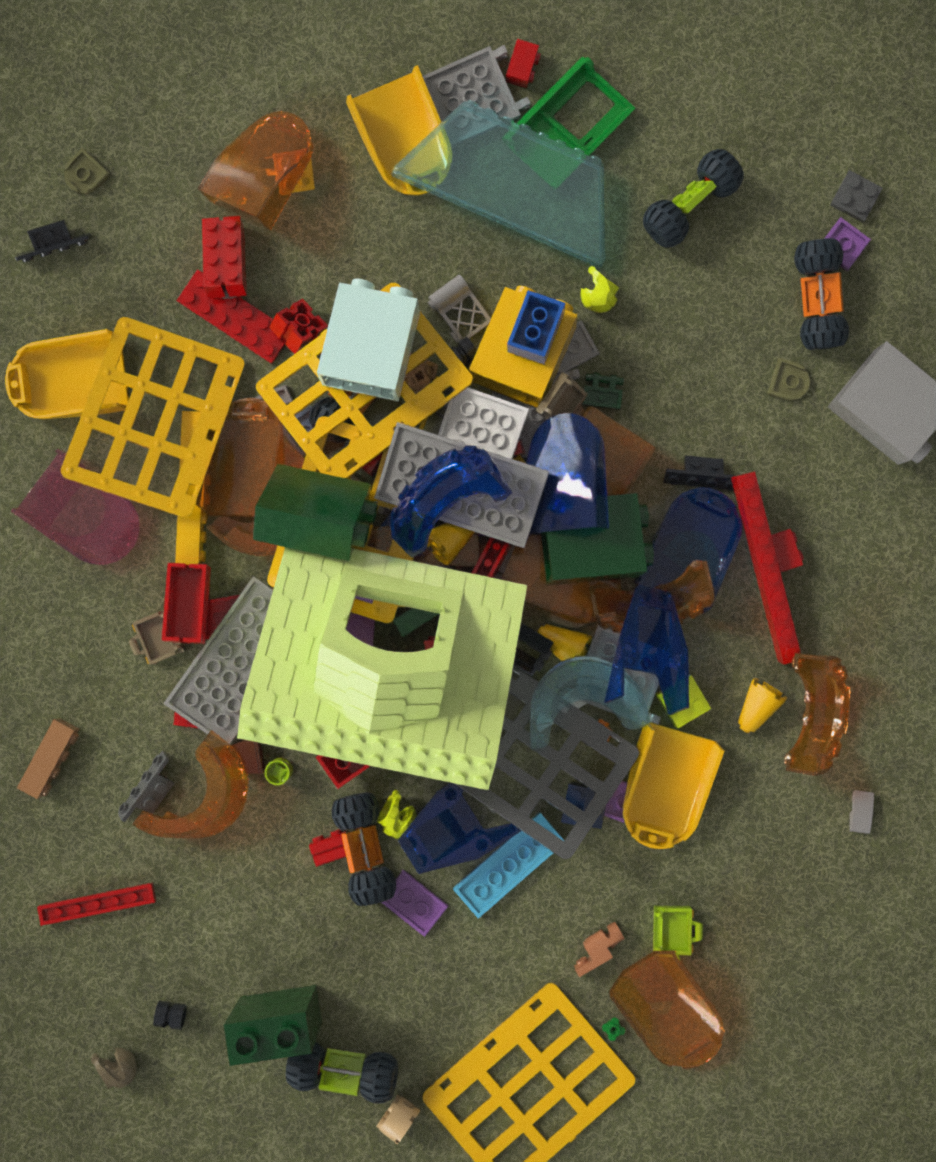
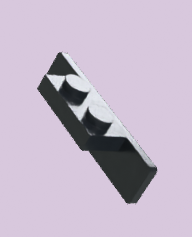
M65 219L30 229L27 233L34 249L17 254L15 259L16 261L22 260V262L33 260V256L38 254L44 257L52 254L51 251L59 249V251L67 250L71 244L77 243V246L86 244L91 237V233L72 238Z
M685 455L684 470L666 469L663 483L732 491L734 488L731 477L736 475L724 474L723 459Z

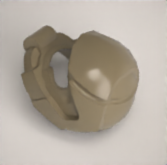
M115 1048L116 1062H110L108 1059L104 1060L97 1053L91 1056V1062L95 1065L107 1089L112 1087L121 1089L126 1087L135 1078L137 1063L134 1054L130 1050Z

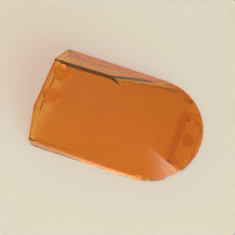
M675 950L653 951L624 969L609 990L611 1000L650 1052L661 1063L669 1067L673 1065L681 1066L683 1069L694 1068L711 1060L720 1050L723 1035H725L722 1018Z

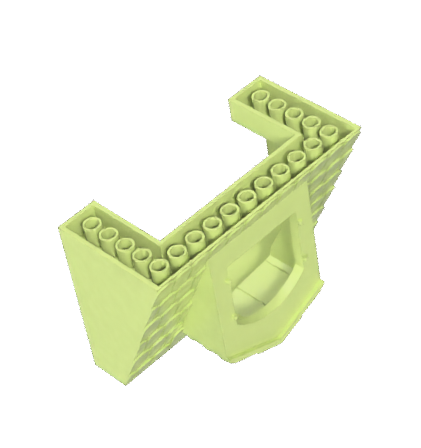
M285 547L240 707L237 738L489 790L498 755L527 585L354 549L350 560L346 561ZM358 596L440 614L433 648L418 652H393L370 646L358 640L346 630L355 597Z

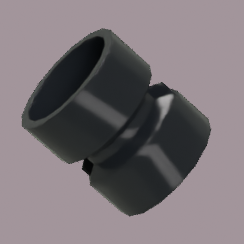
M467 337L459 341L457 347L452 346L450 348L465 367H467V362L472 363L477 352L476 347Z
M159 1000L154 1014L153 1025L161 1028L169 1025L170 1029L182 1030L186 1019L187 1004L175 1003L171 1005V1002Z

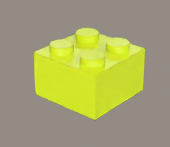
M686 675L655 693L676 728L682 727L711 709L692 675Z

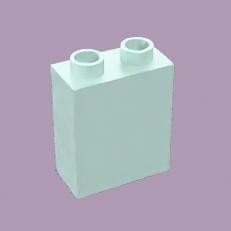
M353 279L351 285L339 282L317 369V376L322 386L399 402L420 316L418 299L413 298L414 294L412 291L403 287H391L390 293L374 290L375 285L363 279Z

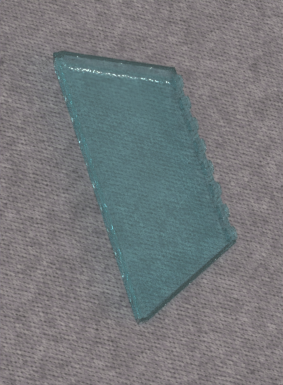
M472 100L462 102L402 158L392 170L391 176L594 266L602 268L604 264L605 211L604 164L601 162L602 160L597 156L592 155L590 157L585 155L584 151L579 148L572 149L567 147V144L561 140L554 141L549 139V136L543 132L536 133L528 125H518L508 116L500 117L490 108H480Z

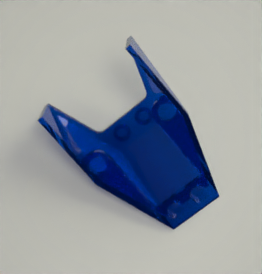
M640 585L636 586L619 636L604 703L612 702L624 696V669L657 676L668 715H673L689 708L688 648L671 592Z
M450 782L434 794L399 837L398 842L417 873L421 874L479 859L522 830L511 823L488 829L483 828L464 799V790Z

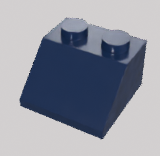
M571 782L568 784L566 800L582 811H585L596 792L583 784ZM606 806L591 828L602 829ZM563 813L561 822L571 825L577 823Z

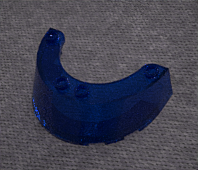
M472 445L465 446L459 451L454 448L434 458L415 474L417 478L410 486L406 485L398 496L400 502L397 508L395 507L392 510L390 519L392 539L413 558L425 551L434 525L443 513L456 502L474 494L489 495L494 501L508 498L512 494V490L489 453Z

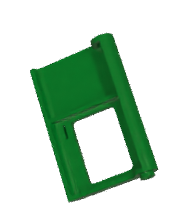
M581 57L502 137V141L546 184L556 190L636 108L594 70V62L589 57ZM587 82H591L614 103V106L582 139H577L554 118V115Z

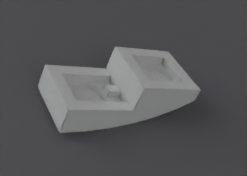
M853 791L850 832L870 834L874 793Z

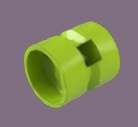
M283 757L272 760L265 768L266 780L273 785L284 784L293 773L291 762Z

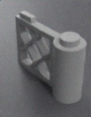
M459 274L428 297L430 300L427 302L433 312L437 310L453 331L450 335L456 343L463 339L458 332L459 324L470 326L469 334L465 336L469 339L487 326L491 320ZM468 296L474 302L473 310L462 308V302ZM450 309L459 310L458 320H450L445 313ZM461 311L472 312L471 323L460 322ZM474 313L482 314L487 321L481 325L473 324Z

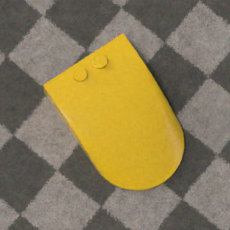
M418 65L413 68L412 73L353 99L351 94L347 96L346 104L361 138L381 177L391 188L406 195H423L433 191L444 181L452 162L451 144Z
M105 329L36 341L20 348L16 352L17 355L12 363L9 362L5 376L6 390L12 404L25 415L38 419L81 417L88 399L87 394L92 389L113 331ZM122 351L116 370L125 372ZM111 381L98 415L125 411L129 401L128 387Z
M645 721L636 746L639 756L629 772L623 803V819L628 831L636 841L649 848L667 849L674 847L673 845L683 840L686 841L696 830L724 750L717 741Z

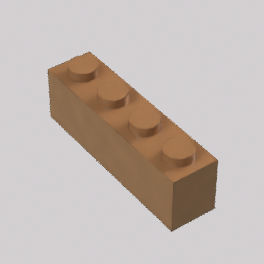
M60 718L54 719L17 789L36 799L46 796L51 790L52 786L50 783L52 779H56L61 771L59 768L62 761L65 762L70 754L68 749L71 744L74 745L79 737L77 734L79 728Z

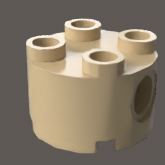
M397 1095L376 1127L398 1145L419 1114L420 1109L403 1096Z

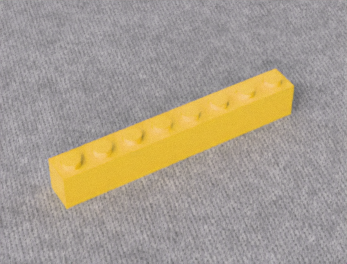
M182 411L180 446L188 448L201 412ZM207 434L206 439L211 441L210 436ZM180 459V468H179V471H180L181 466H182V463H183V460H182V459ZM208 474L205 475L192 514L189 517L177 516L175 563H185L189 566V564H202V562H205L206 552L203 551V543H206L207 534L204 532V524H207L205 505L208 504V494L205 493V489L209 485ZM189 485L186 494L193 496L196 486Z

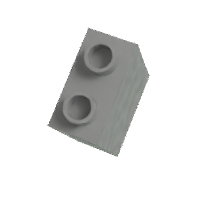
M886 341L874 349L828 405V408L897 465L910 460L917 464L932 449V445L927 442V439L936 430V381Z

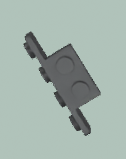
M161 751L153 759L151 767L143 773L137 787L135 786L131 790L127 801L119 807L118 815L121 821L126 822L136 807L152 815L174 785L171 779L160 774L169 761L166 752Z

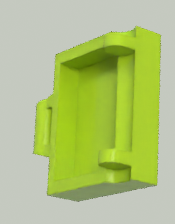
M654 905V954L691 955L693 953L692 943L703 939V923L692 920L694 918V910L690 906ZM692 925H695V937H692Z

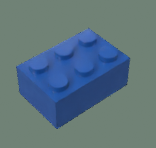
M528 290L508 340L507 351L545 365L565 313V303Z

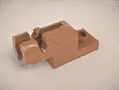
M616 922L607 926L608 934L600 929L585 939L583 944L590 957H582L574 965L579 977L613 958L608 948L611 947L613 949L619 942L625 939Z

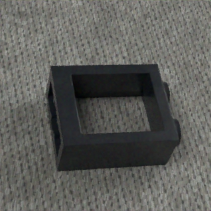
M521 623L518 640L540 652L536 659L516 647L513 665L533 676L536 670L541 671L545 664L543 660L547 661L553 651L550 648L554 642Z

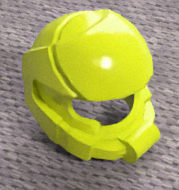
M591 266L588 272L593 277L595 288L594 290L581 288V301L588 310L604 313L615 306L617 302L615 294L619 287L606 279L595 267Z
M394 790L392 795H389L377 820L383 826V832L395 839L413 832L417 824V814L414 806L411 805L402 811L399 810L401 795L398 790Z

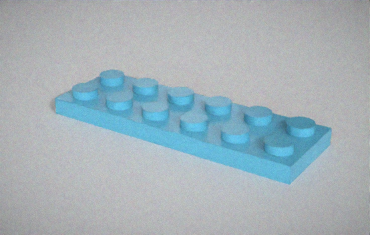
M541 812L532 818L542 827L565 841ZM519 830L455 885L453 890L475 916L480 918L551 856L553 852L522 830Z

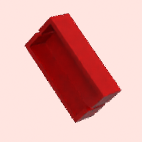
M219 217L202 219L203 286L208 299L226 297L222 284H225L229 297L247 296L245 232L241 217H223L221 221Z
M185 563L167 564L162 641L192 644L206 643L211 567L207 564H189V566Z

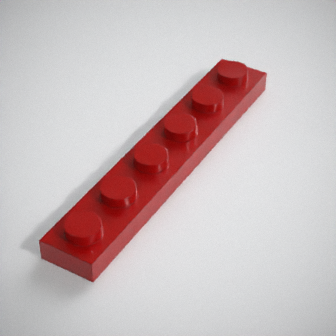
M153 882L42 904L37 906L40 926L155 903L156 896Z

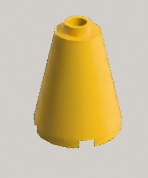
M446 522L427 531L423 535V539L428 547L431 545L434 550L432 552L433 555L441 563L448 565L475 532Z
M549 624L541 626L538 630L539 634L554 642L550 648L553 651L552 653L570 669L575 671L586 655V644H591L592 636Z
M753 678L738 720L739 728L746 733L756 732L787 700L786 696L781 697L782 692L768 683L763 682L762 685L757 683L759 681L757 678Z

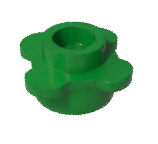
M616 1017L602 1025V1030L608 1034L610 1041H615L617 1036L625 1033V1028L620 1025L619 1019Z

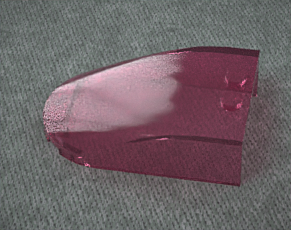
M57 449L55 451L58 453L19 507L13 508L11 512L84 562L102 565L122 559L133 549L139 537L140 520L134 505L129 499L64 478L61 474V467L67 452L63 449ZM80 462L78 467L92 471Z

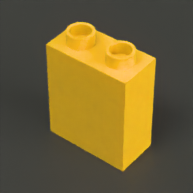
M517 286L516 290L505 287L471 363L469 372L474 383L537 408L550 390L577 326V314L572 313L574 308L569 303L558 300L565 303V313L545 365L514 355L507 351V343L527 291H535L525 286Z

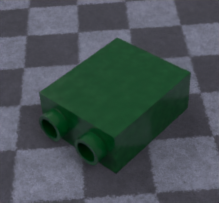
M277 464L255 506L253 540L349 561L355 546L364 548L366 545L370 525H373L375 522L378 502L369 500L371 488L369 483Z
M637 493L543 501L538 508L547 586L636 578L646 573L647 566H652L654 563L652 544L650 542L644 543L642 528L649 525V512L646 504L638 503Z
M317 985L241 996L224 1023L229 1066L311 1054L322 1025Z

